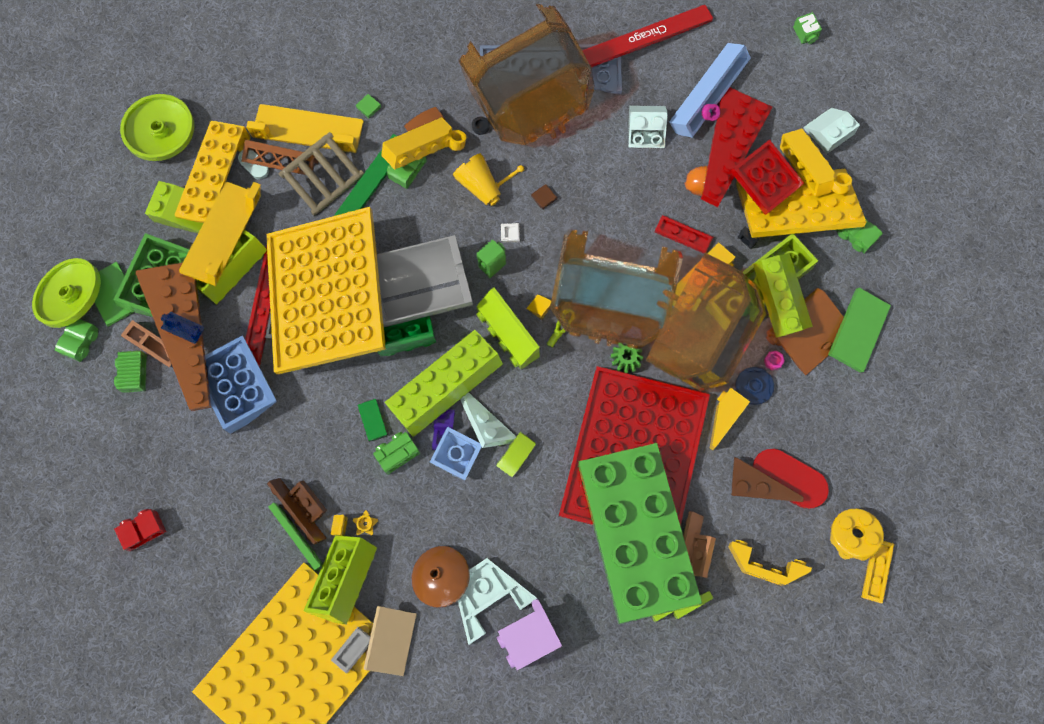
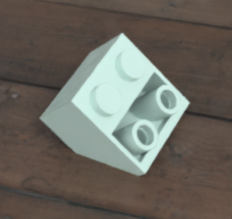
M629 106V147L665 148L666 106Z

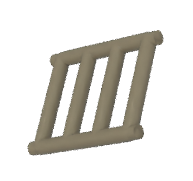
M331 132L324 135L278 173L280 177L285 178L312 209L311 213L313 216L331 204L360 180L364 174L362 170L356 168L332 139L334 136ZM325 144L330 146L353 174L347 181L341 178L319 151ZM312 155L339 185L332 193L305 163ZM298 166L324 195L325 199L318 205L292 176L291 172Z

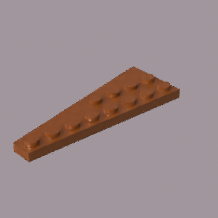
M182 263L136 270L138 281L189 410L196 411L211 408L196 279L179 272Z

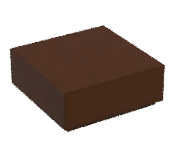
M546 184L531 194V197L542 210L557 200V197Z

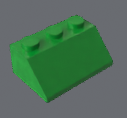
M430 316L384 327L386 349L377 352L380 357L392 356L398 352L411 351L414 348L427 347L437 343Z

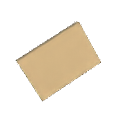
M377 606L364 670L404 676L416 613Z

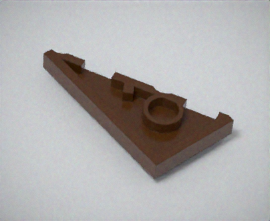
M734 457L731 496L803 502V496L740 460V458Z

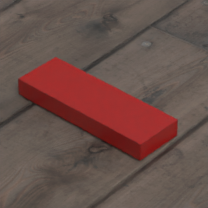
M663 215L654 231L703 254H706L713 239L708 234Z

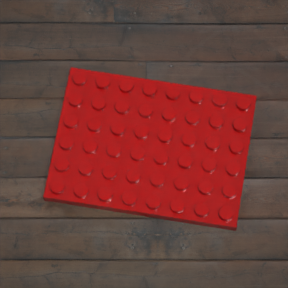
M596 366L558 517L593 525L578 467L579 461L657 443L681 526L710 394Z

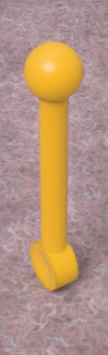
M519 165L517 170L512 172L510 175L505 177L500 182H496L498 189L500 185L508 181L517 173L523 172L524 167L522 165Z

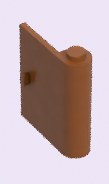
M816 288L804 299L813 327L777 338L773 326L766 332V338L769 343L782 346L805 375L829 356L828 354L844 318L828 295L819 288Z

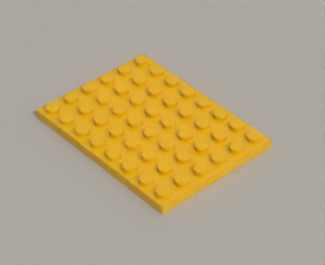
M370 207L266 234L274 373H287L386 349L373 211Z
M303 562L192 692L226 724H327L370 672L364 670L367 650L347 674L333 663L331 659L357 627H360L371 636L373 622L355 606L347 625L334 623L304 612L318 574Z

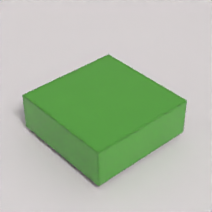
M367 94L356 104V108L369 119L381 108V104Z

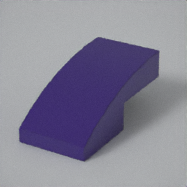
M446 410L434 420L432 450H436L447 427L454 430L455 410Z

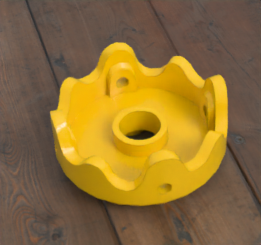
M848 509L841 512L830 526V541L843 559L856 558L861 561L867 560L878 552L884 541L883 527L879 520L870 512L862 509ZM852 530H861L863 537L858 538L854 536Z

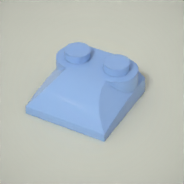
M447 427L430 463L451 473L455 477L466 480L482 446L479 442Z

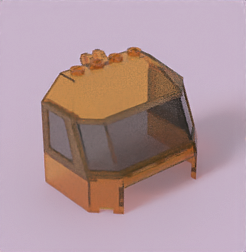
M536 4L538 10L545 18L543 22L483 56H480L470 41L467 46L468 52L459 59V64L471 94L501 141L527 145L548 133L554 139L556 138L554 131L556 127H558L562 134L565 133L566 128L564 124L569 122L570 119L582 115L589 108L595 88L592 68L569 26L555 6L543 7L542 4Z
M705 253L694 269L680 297L667 289L663 291L666 297L677 302L672 308L667 303L658 300L656 305L670 312V315L646 359L651 366L699 392L728 384L766 316L758 287L742 271Z

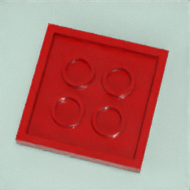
M768 140L730 170L764 215L772 211L804 184L771 140Z

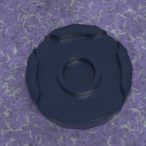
M759 367L746 368L738 375L735 383L736 392L750 401L749 404L752 405L763 404L769 400L774 392L773 378L765 372L766 370Z

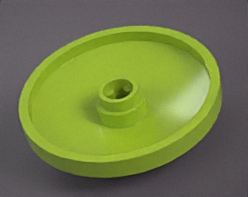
M154 94L139 99L128 108L121 121L120 134L126 147L135 156L148 161H162L176 156L187 147L192 139L195 125L193 116L184 102L171 95Z
M81 258L68 259L54 266L41 279L34 292L32 310L35 317L46 326L52 328L65 327L79 320L92 307L98 296L101 279L97 268Z

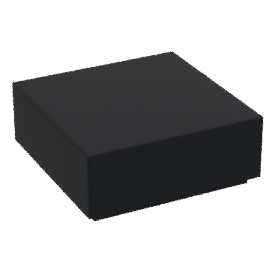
M746 226L738 235V238L749 249H752L759 240L758 237H751L750 230Z

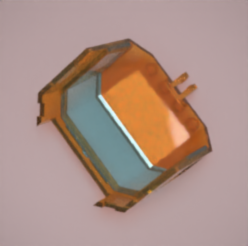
M569 229L564 234L550 309L564 330L568 331L572 336L580 337L581 334L587 335L589 339L595 340L597 344H599L602 338L607 339V346L612 344L618 345L621 342L626 343L630 348L636 349L639 346L644 347L666 333L683 261L682 252L673 250L671 253L667 251L668 247L662 246L657 268L586 254L584 251L588 231L577 234V230Z

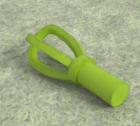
M566 310L561 314L556 329L553 331L554 333L546 343L548 346L553 348L559 337L574 322V313ZM571 315L567 325L562 330H559L565 316Z

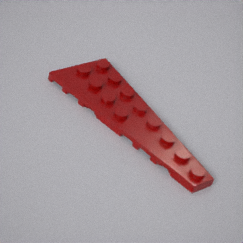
M729 87L719 102L720 115L716 120L709 162L701 200L716 207L720 205L734 179L730 170L745 159L773 108Z

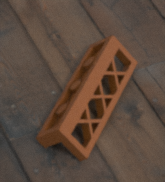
M245 140L241 161L282 170L285 168L281 162L282 159L288 157L294 161L303 152ZM249 149L256 150L259 156L253 160L247 159ZM268 153L273 154L276 158L270 164L264 159V156ZM314 155L306 160L309 162V167L312 171L314 164L319 162ZM299 166L292 171V173L306 175Z

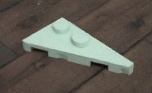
M469 392L460 399L482 448L511 444L516 436Z

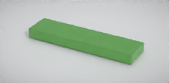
M273 502L268 508L313 569L316 571L321 570L322 561L281 506Z

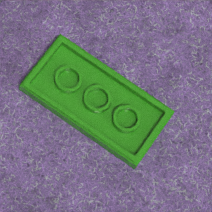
M861 288L855 289L828 355L856 371L864 372L891 305Z

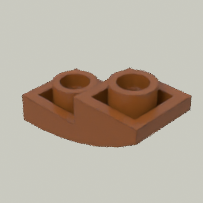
M433 107L414 117L404 127L407 131H411L441 117L444 120L445 118L437 107Z

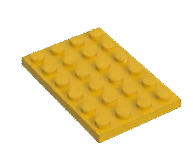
M846 169L834 170V172L836 173L842 172L848 174ZM738 181L736 182L752 238L865 227L866 219L852 183L849 191L845 194H837L831 190V193L814 197L804 183L772 211L764 215Z

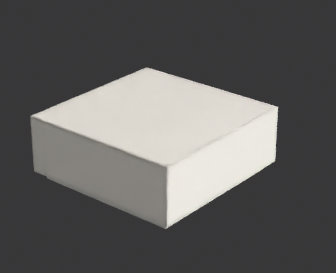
M519 223L501 224V243L520 242Z

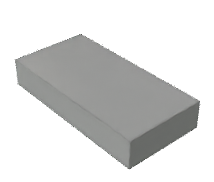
M357 627L331 661L347 674L368 649L371 636L360 627Z

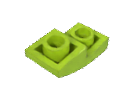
M520 432L496 466L513 477L536 443Z

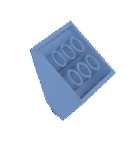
M243 335L205 355L211 406L222 428L231 434L248 425L277 402Z

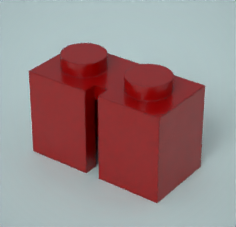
M144 509L133 520L131 518L120 522V526L114 528L123 550L132 551L166 532L158 512L152 509Z

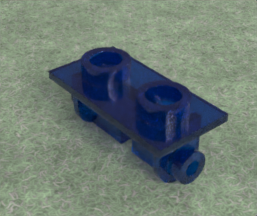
M171 311L168 314H163L161 317V321H163L161 329L193 344L197 343L205 329L204 326Z

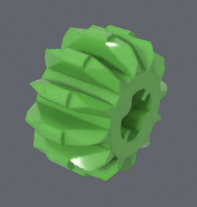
M628 340L625 346L622 342H619V348H613L614 353L611 354L610 358L614 359L612 362L613 366L618 365L617 371H620L623 367L625 368L624 373H628V368L635 372V367H641L640 361L644 357L639 355L642 353V349H636V343L630 346V341ZM624 354L630 355V360L624 359Z

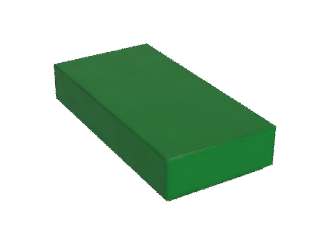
M373 399L358 404L368 441L388 436L377 400Z

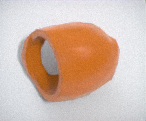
M707 166L696 167L687 175L685 187L694 195L700 197L702 195Z

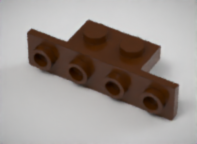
M281 478L270 480L267 483L271 492L277 496L284 509L290 513L309 541L317 544L327 539L315 524L327 509L304 480L299 481L291 491Z

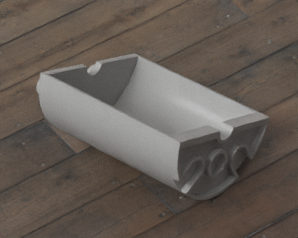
M455 235L377 254L384 327L473 305ZM459 280L458 285L383 303V298Z

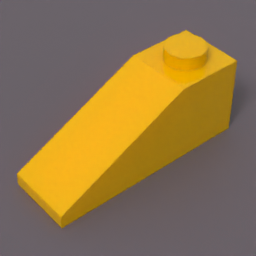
M732 388L728 392L723 391L717 399L719 404L716 406L710 443L711 450L716 448L750 403V401Z

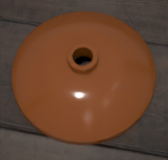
M447 546L434 547L424 552L415 563L412 571V587L416 596L426 605L436 608L447 607L457 602L465 593L470 580V570L464 556L457 550ZM438 571V575L433 577V573Z

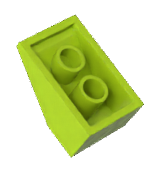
M158 181L145 214L156 223L199 233L203 223L180 219L175 216L184 188Z

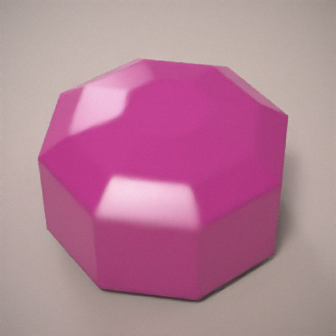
M776 350L769 352L764 362L765 366L770 370H777L781 368L785 360L783 354Z

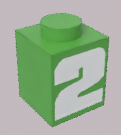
M813 12L798 17L793 26L802 44L807 42L809 44L814 43L818 40L822 31Z

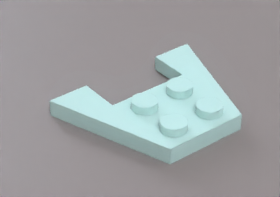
M488 558L470 569L468 587L463 596L458 600L469 645L486 634L476 615L508 593H510L520 610L537 599Z

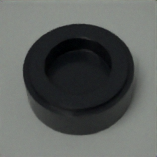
M477 117L472 121V129L476 134L483 135L489 131L490 123L485 117Z

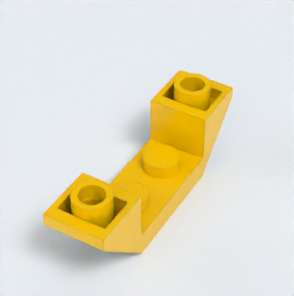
M741 540L729 543L728 547L742 573L783 586L811 572L812 568L806 566V562L794 559V562L787 563L784 576L780 570L770 568L769 571L763 569V565L756 562L748 564L752 548L747 546L748 543Z

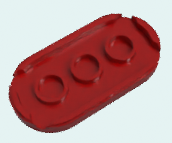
M766 449L755 457L752 464L753 467L803 496V502L790 501L793 504L804 509H811L820 506L827 499L829 492L828 483L818 471L778 449Z

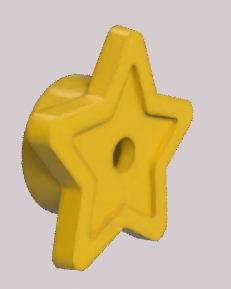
M367 510L359 518H353V522L357 525L356 535L364 532L373 535V526L378 522V519L371 518Z

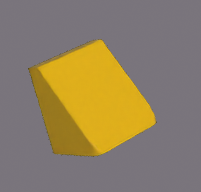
M537 294L526 309L542 320L553 306V302Z
M334 515L331 535L345 536L348 521L345 515Z

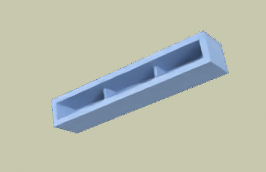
M727 43L669 121L676 134L693 138L705 121L701 115L703 106L706 104L717 105L751 59L745 45Z

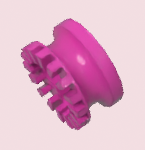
M706 104L703 106L701 115L705 120L715 121L720 115L718 105Z

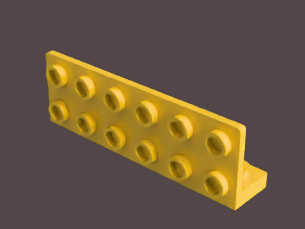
M260 104L255 122L248 121L246 128L253 138L312 146L324 135L331 132L334 136L332 139L342 151L357 153L364 122L363 119ZM325 144L322 147L326 149H331L328 144Z
M210 121L175 212L176 218L204 224L226 182L237 150L241 152L244 149L245 140H250L251 138L244 126Z
M225 182L179 269L181 274L213 286L217 285L261 197V184L253 182L251 188L245 189Z

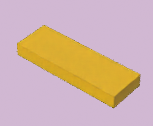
M883 541L878 552L869 558L861 598L883 603L894 549L893 543Z

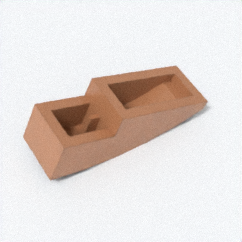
M132 320L121 336L170 368L172 364L162 339Z

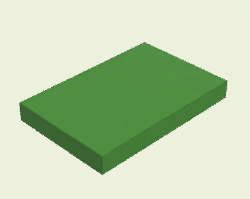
M117 262L98 271L101 284L95 304L108 327L134 313L118 307L113 300L125 276Z

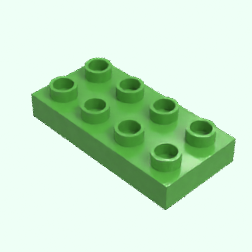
M657 443L579 461L578 467L618 624L702 604Z

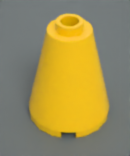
M481 153L476 154L469 159L468 163H463L453 173V177L485 205L490 204L493 206L500 200L499 196L501 193L484 156Z

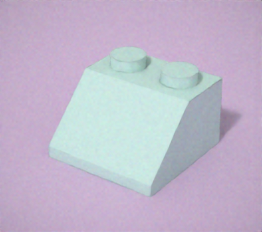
M830 108L803 128L821 149L828 154L852 137L860 124L849 112Z

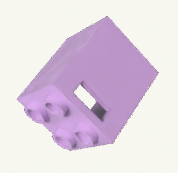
M536 599L532 601V607L535 612L499 630L500 636L496 637L501 648L506 647L509 653L506 658L511 668L516 667L517 670L562 646L539 600Z

